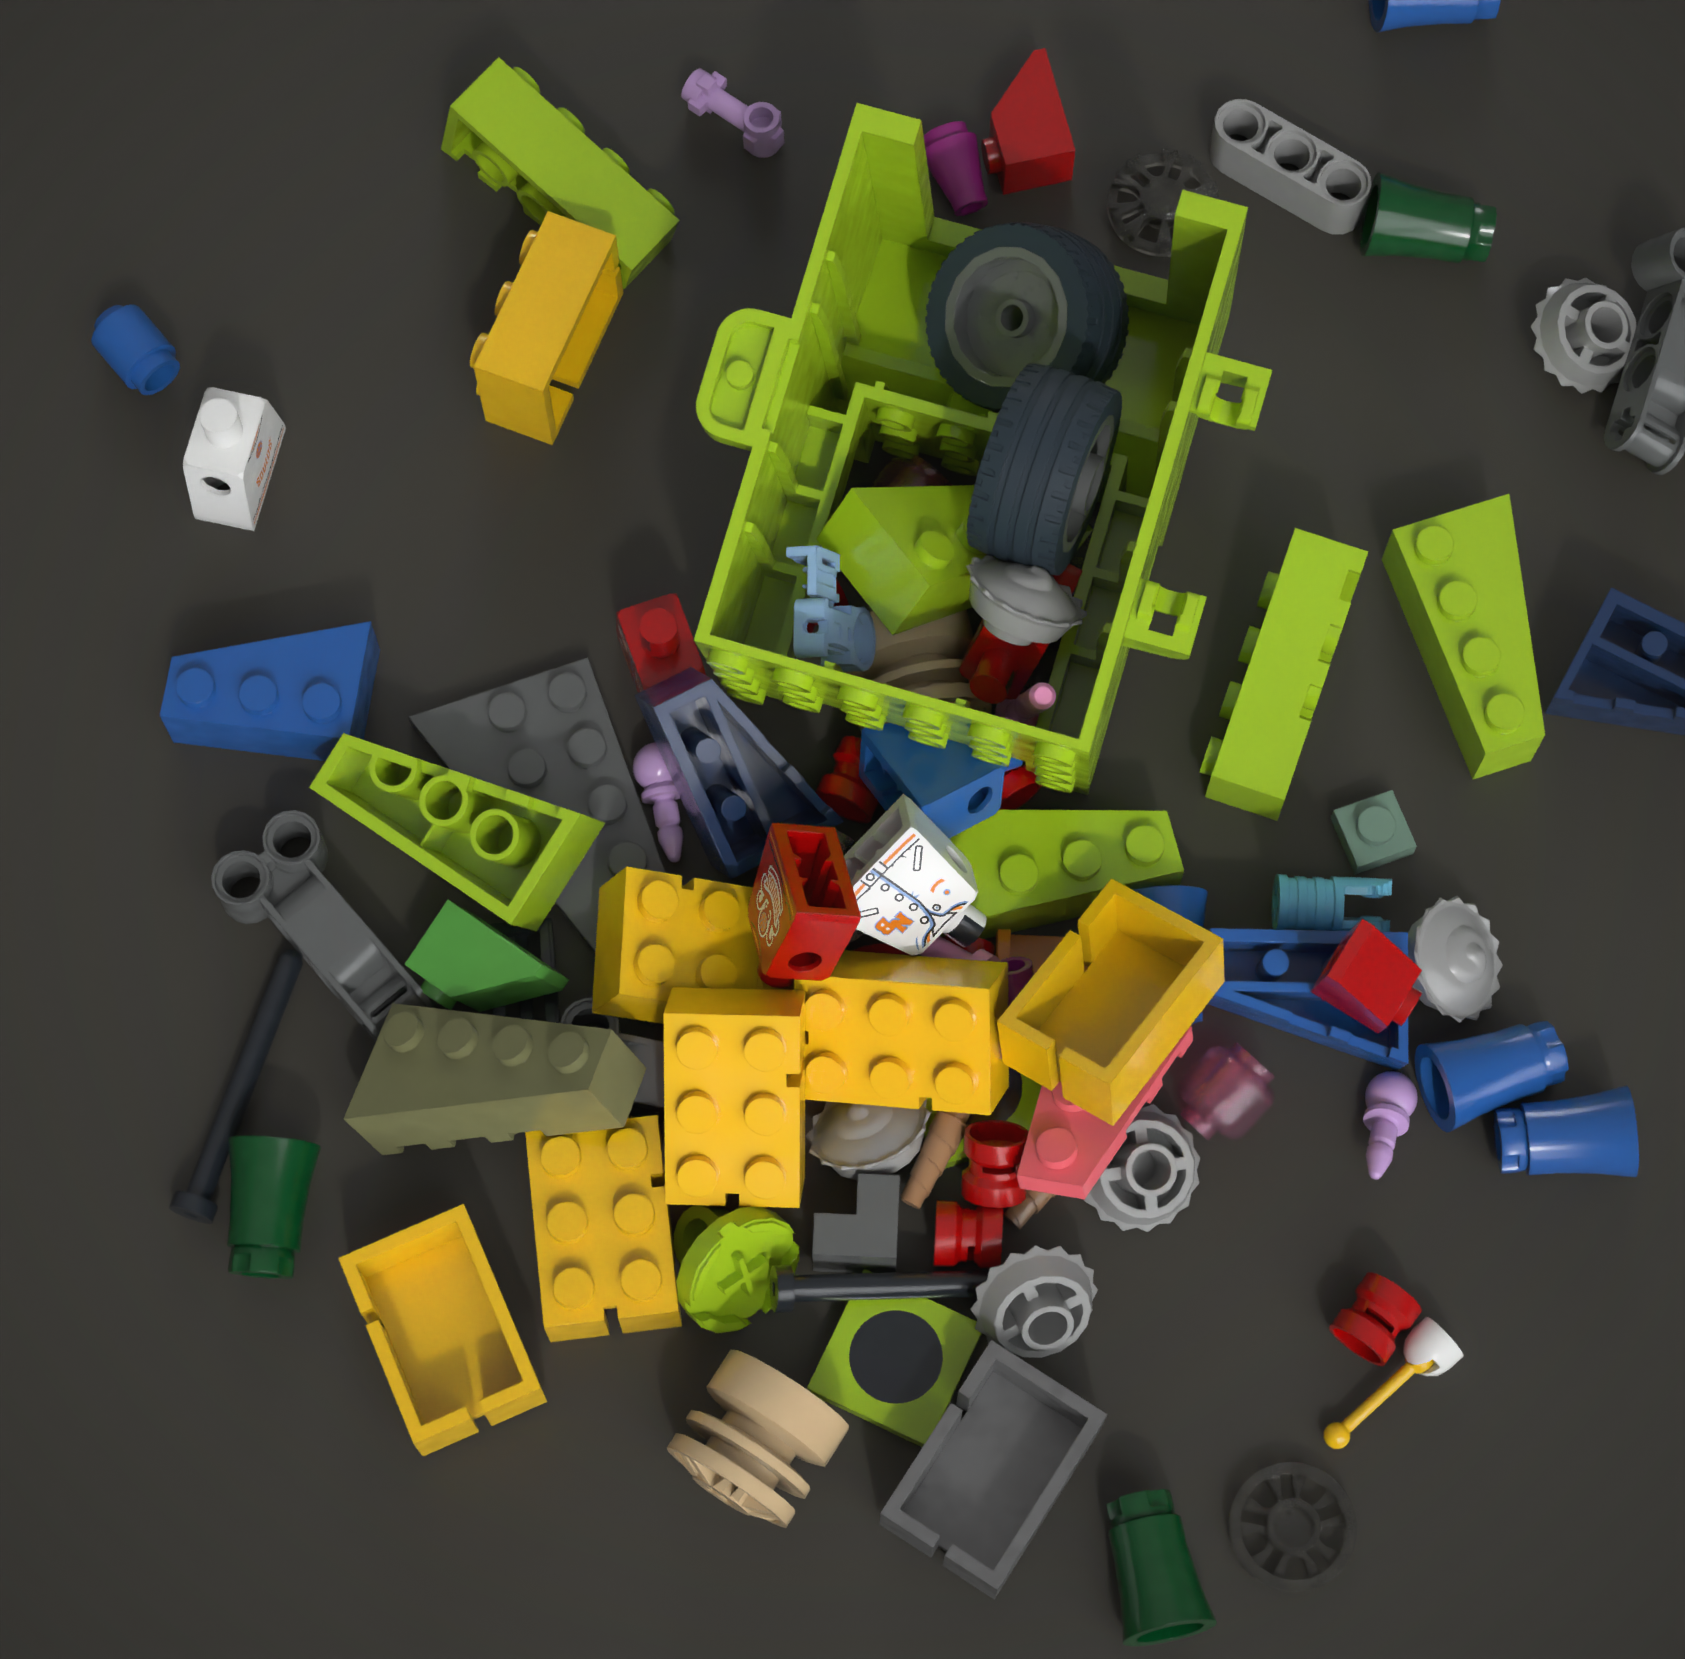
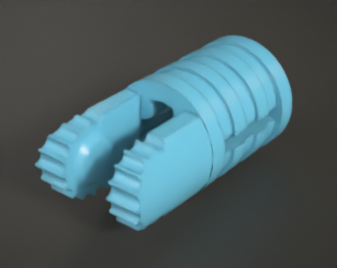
M1276 874L1272 891V927L1274 930L1350 931L1363 918L1374 925L1380 932H1390V920H1384L1380 916L1344 917V894L1361 895L1366 898H1382L1383 896L1392 895V879L1331 876L1330 879L1322 877L1306 878L1304 876L1289 878L1286 874Z

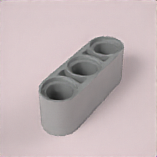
M1234 99L1226 102L1218 109L1209 145V158L1213 166L1221 173L1324 232L1345 234L1353 231L1360 224L1371 189V176L1366 167L1360 162L1253 101ZM1239 134L1245 136L1248 140L1236 141L1231 139L1229 135ZM1289 163L1298 167L1299 170L1289 171L1279 166V164ZM1342 193L1347 195L1351 199L1339 200L1334 198L1330 194Z

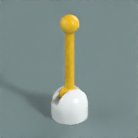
M1426 1316L1408 1334L1403 1348L1406 1363L1341 1423L1333 1422L1327 1425L1323 1437L1329 1447L1333 1449L1344 1448L1350 1441V1432L1413 1374L1439 1376L1452 1368L1463 1357V1353L1457 1344L1434 1320Z

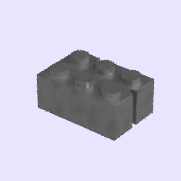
M991 1340L958 1391L957 1406L952 1403L949 1405L881 1511L880 1525L930 1558L937 1548L940 1547L947 1552L943 1561L945 1568L995 1599L1098 1435L1108 1414ZM964 1410L966 1411V1414L961 1420L962 1411Z

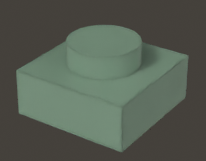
M1393 790L1333 810L1330 819L1354 875L1414 854L1417 845Z

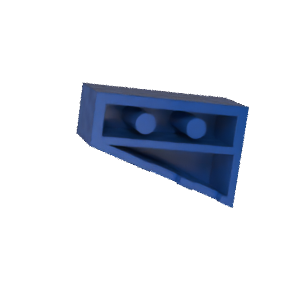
M371 621L172 657L160 718L173 743L326 761L343 733L364 740L380 654V647Z
M1209 929L1210 932L1223 938L1225 982L1209 1001L1208 1005L1395 1071L1408 1064V1018L1402 1026L1391 1021L1387 1028L1380 1033H1376L1310 992L1341 940L1349 931ZM1382 932L1408 957V932Z

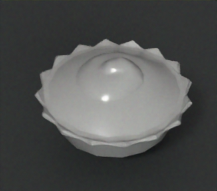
M1565 278L1560 286L1548 288L1546 298L1536 304L1537 318L1531 325L1537 337L1534 350L1543 357L1544 371L1555 374L1561 386H1574L1581 394L1591 389L1602 393L1610 384L1619 383L1637 327L1636 318L1628 303L1616 291L1609 289L1606 285L1595 284L1588 278H1583L1579 281Z
M987 554L982 560L973 557L972 564L966 566L970 573L969 599L972 607L984 619L983 624L986 629L1005 642L1019 646H1027L1031 642L1051 643L1062 637L1072 626L1083 624L1081 619L1087 616V612L1081 609L1082 600L1072 597L1070 587L1058 584L1054 577L1040 566L1034 565L1031 567L1020 563L997 560Z
M1458 896L1448 901L1439 898L1433 907L1425 910L1424 916L1412 924L1408 932V957L1422 969L1413 985L1414 988L1422 992L1419 999L1424 1005L1440 1011L1442 1016L1449 1015L1459 1023L1464 1018L1477 1020L1480 1011L1491 1008V996L1500 989L1497 975L1503 966L1496 954L1499 941L1490 933V920L1478 914L1474 903H1463Z
M927 1098L919 1109L826 1101L823 1112L812 1117L813 1129L806 1135V1138L812 1144L809 1153L820 1158L822 1165L831 1166L841 1176L856 1181L858 1180V1174L891 1175L909 1164L920 1151L924 1132L926 1131L925 1123L931 1114L926 1109Z
M1154 1104L1141 1108L1126 1130V1140L1084 1200V1202L1097 1209L1100 1220L1115 1222L1122 1231L1139 1228L1148 1232L1158 1224L1171 1223L1179 1211L1189 1206L1191 1193L1199 1184L1197 1168L1200 1156L1193 1147L1192 1133L1182 1128L1176 1115L1164 1114Z
M1035 1245L1025 1254L1011 1253L1004 1264L990 1267L987 1280L976 1287L978 1300L971 1307V1311L977 1318L975 1329L986 1335L988 1344L992 1340L1009 1352L1021 1357L1042 1358L1061 1352L1075 1342L1088 1325L1090 1313L1093 1311L1092 1301L1098 1291L1097 1287L1093 1284L1094 1270L1084 1266L1081 1254H1067L1061 1246L1045 1250Z

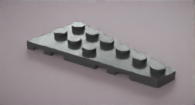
M588 657L409 717L413 729L424 742H427L443 762L445 768L605 822L555 902L567 922L577 934L581 935L595 953L599 888L626 866L665 873ZM648 1022L650 1026L657 1024L654 1022Z

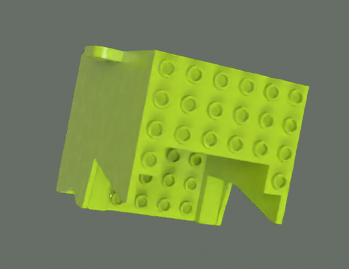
M856 103L792 318L753 308L741 309L726 317L718 328L696 400L698 419L704 431L712 439L726 445L751 451L694 638V642L707 660L706 663L710 665L714 671L713 674L717 676L720 684L725 688L726 694L758 705H763L765 697L769 696L782 700L787 705L814 713H820L822 704L833 706L847 713L845 720L850 723L878 731L883 730L885 722L903 726L909 730V739L928 746L945 749L947 741L952 740L969 745L972 748V757L988 763L1008 767L1011 757L1026 761V770L1032 771L1037 775L1035 779L1037 784L1062 792L1072 793L1074 791L1088 795L1129 649L1133 648L1174 659L1186 660L1190 658L1207 597L1188 591L1187 593L1171 591L1163 588L1160 583L1149 581L1158 546H1163L1198 419L1200 417L1233 428L1255 431L1271 378V369L1218 355L1231 311L1248 207L1182 190L1174 219L1169 279L1155 277L1114 265L1115 271L1120 275V281L1123 282L1124 293L1127 294L1126 302L1129 306L1127 330L1129 332L1128 336H1126L1125 342L1127 343L1125 348H1123V356L1119 359L1118 367L1113 371V376L1110 380H1107L1105 383L1121 393L1122 410L1113 455L1098 499L1101 506L1082 567L1083 572L1074 594L1075 598L1082 600L1081 609L1087 612V616L1081 619L1083 624L1072 626L1062 636L1048 683L1056 692V700L1050 708L1039 714L1036 727L971 709V705L967 700L956 698V702L953 704L844 673L841 667L833 662L825 660L824 666H819L794 658V603L796 599L810 598V596L807 595V590L802 587V585L807 584V574L803 572V568L807 566L796 563L793 559L786 557V547L813 545L822 547L816 540V537L841 504L853 461L858 460L869 463L876 440L883 442L882 449L892 455L915 460L919 453L941 458V466L950 471L975 476L980 468L988 439L999 414L965 400L962 395L957 394L946 383L947 380L941 376L939 368L935 366L934 358L931 357V349L927 342L928 335L926 334V305L929 301L928 295L931 292V285L935 281L937 271L941 269L943 261L949 257L948 254L954 251L959 243H963L965 238L974 235L975 232L981 229L934 216L922 121ZM1220 383L1244 388L1241 397L1242 402L1235 403L1217 397L1216 393H1218ZM1154 611L1177 617L1173 636L1148 630Z

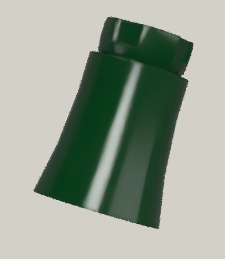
M1378 172L1373 179L1364 211L1360 240L1361 256H1402L1435 259L1452 263H1460L1462 260L1485 262L1492 246L1496 226V207L1481 205L1480 202H1474L1472 197L1444 193L1413 185Z
M230 1137L228 1142L231 1196L227 1246L231 1247L228 1272L253 1278L292 1279L295 1272L294 1253L301 1251L305 1211L321 1146L312 1142L282 1137Z
M1143 1490L1118 1497L1115 1501L1106 1504L1112 1528L1108 1531V1537L1115 1562L1121 1602L1123 1645H1154L1193 1636L1214 1627L1217 1621L1201 1587L1188 1548L1180 1515L1175 1514L1170 1490Z

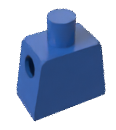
M885 723L882 731L869 728L862 729L859 777L880 805L887 811L904 794L925 813L948 839L995 815L1001 807L1004 772L1021 767L1023 764L1022 760L1012 757L1008 767L976 759L971 756L972 748L969 745L952 740L947 741L945 749L921 744L908 738L909 730L905 729V727L892 723Z

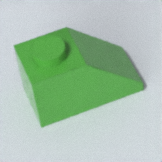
M450 900L446 901L404 964L425 979L420 986L423 993L450 1010L459 1001L482 1012L562 991L569 981L567 977L489 923Z

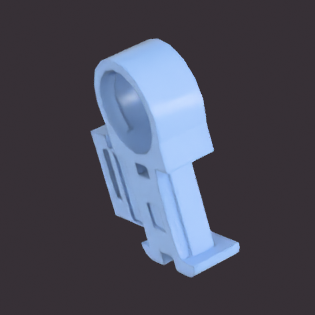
M817 545L786 547V557L793 559L796 563L807 566L803 568V572L807 574V584L802 585V587L807 590V595L810 596V598L796 599L794 603L793 649L797 658L821 657L822 666H824L826 660L839 665L843 672L869 670L874 660L876 647L875 627L869 610L865 607H855L852 605L834 606V603H839L840 596L836 594L837 572H840V554ZM808 623H818L819 629L817 633H808Z

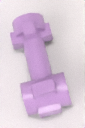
M701 68L695 70L685 82L681 93L682 99L688 102V109L698 116L705 112L709 114L714 112L743 131L744 149L756 157H770L785 143L784 130L781 128V111L767 102H756L747 106L724 91L727 87V79L716 71L711 75Z

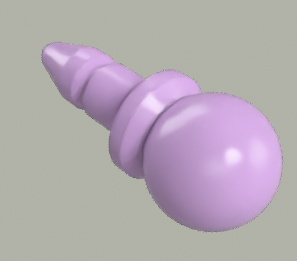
M654 742L645 745L638 751L633 762V773L637 782L644 788V791L641 793L642 803L654 804L652 808L655 824L659 828L657 832L658 841L667 858L671 862H677L681 857L684 837L683 830L679 826L681 820L678 803L675 801L680 799V796Z
M1387 1071L1378 1074L1370 1081L1365 1092L1367 1109L1364 1113L1363 1122L1371 1131L1368 1142L1369 1146L1366 1151V1161L1369 1175L1375 1180L1382 1177L1392 1162L1396 1138L1408 1131L1410 1124L1409 1116L1414 1112L1417 1105L1418 1096L1415 1085L1407 1076L1399 1072Z

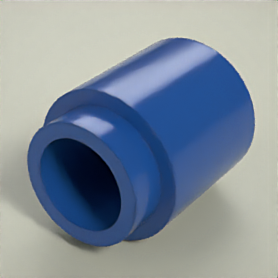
M115 305L105 310L97 318L94 324L95 331L93 332L91 343L128 388L138 389L143 395H152L163 390L175 379L180 370V363L175 358L176 349L139 306Z

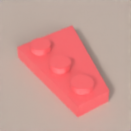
M1192 1026L1185 1032L1114 1126L1063 1098L1061 1082L1052 1091L1041 1086L1017 1173L1019 1188L1085 1200L1126 1140V1130L1145 1102L1150 1104L1163 1086L1162 1078L1177 1056L1182 1058L1193 1042Z

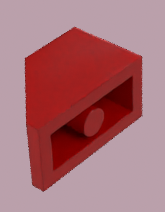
M1046 48L1037 49L1032 52L991 112L989 138L981 139V151L985 169L988 175L997 173L1003 195L1072 180L1076 150Z
M1362 918L1343 937L1310 992L1376 1033H1380L1389 1026L1391 1021L1402 1026L1414 1009L1422 992L1414 988L1413 985L1422 969L1374 925Z

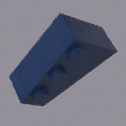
M1611 587L1545 714L1685 736V623Z
M690 667L634 695L710 864L729 879H733L760 864L772 823L835 827L844 822L804 781L805 779L765 739L761 731L710 677Z

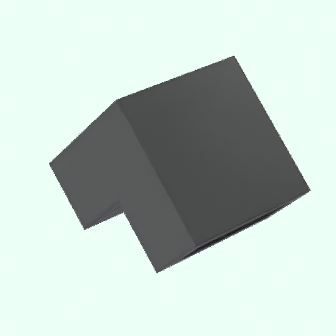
M858 1174L856 1215L814 1213L813 1271L862 1273L866 1269L872 1273L896 1272L900 1175Z

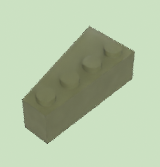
M392 1003L344 1120L381 1155L403 1153L404 1146L426 1144L431 1150L455 1147L456 1140L485 1137L491 1143L512 1141L515 1134L541 1130L545 1136L622 1128L626 1124L647 1068L612 1029Z

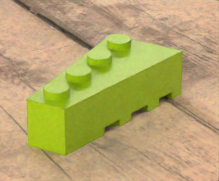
M498 57L450 105L441 150L455 161H458L464 154L473 159L481 169L478 172V178L496 192L502 186H508L515 191L523 206L524 213L539 225L542 224L547 211L616 235L619 264L617 267H620L623 289L672 240L680 220L674 215L675 211L671 203L655 189L649 188L646 190L629 175L630 170L627 164L617 153L609 148L601 150L585 135V129L575 115L565 108L559 107L556 109L540 94L539 86L535 80L519 67L511 68Z
M974 485L851 488L816 537V540L823 548L840 554V570L892 635L972 608L969 599L970 573L966 566L972 564L973 557L982 560L986 555L971 547L967 540L968 515ZM1089 525L1078 548L1093 531Z
M1510 494L1393 529L1384 551L1382 562L1472 779L1530 762L1545 736Z
M1295 528L1280 574L1270 571L1267 573L1257 603V607L1267 610L1262 627L1259 629L1249 626L1238 658L1239 662L1248 664L1243 683L1230 681L1219 714V717L1230 720L1224 739L1221 740L1211 736L1202 762L1200 773L1211 776L1205 795L1206 798L1276 821L1278 820L1368 551Z
M345 733L342 734L309 787L509 924L538 931L605 822Z
M999 809L995 815L949 838L972 865L978 893L971 905L985 914L987 918L985 928L978 937L981 939L995 937L998 929H1011L1012 933L1081 917L1111 878L1135 890L1154 886L1180 885L1184 873L1167 811Z

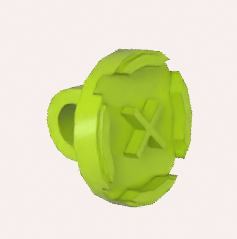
M704 1205L690 1207L681 1215L674 1231L673 1246L676 1258L681 1264L676 1280L679 1303L700 1327L715 1333L738 1331L752 1324L747 1319L748 1317L755 1314L759 1309L765 1314L772 1309L770 1300V1273L772 1266L791 1265L795 1275L800 1258L799 1245L793 1241L792 1233L794 1231L776 1212L764 1207H743L732 1212H728L720 1207Z

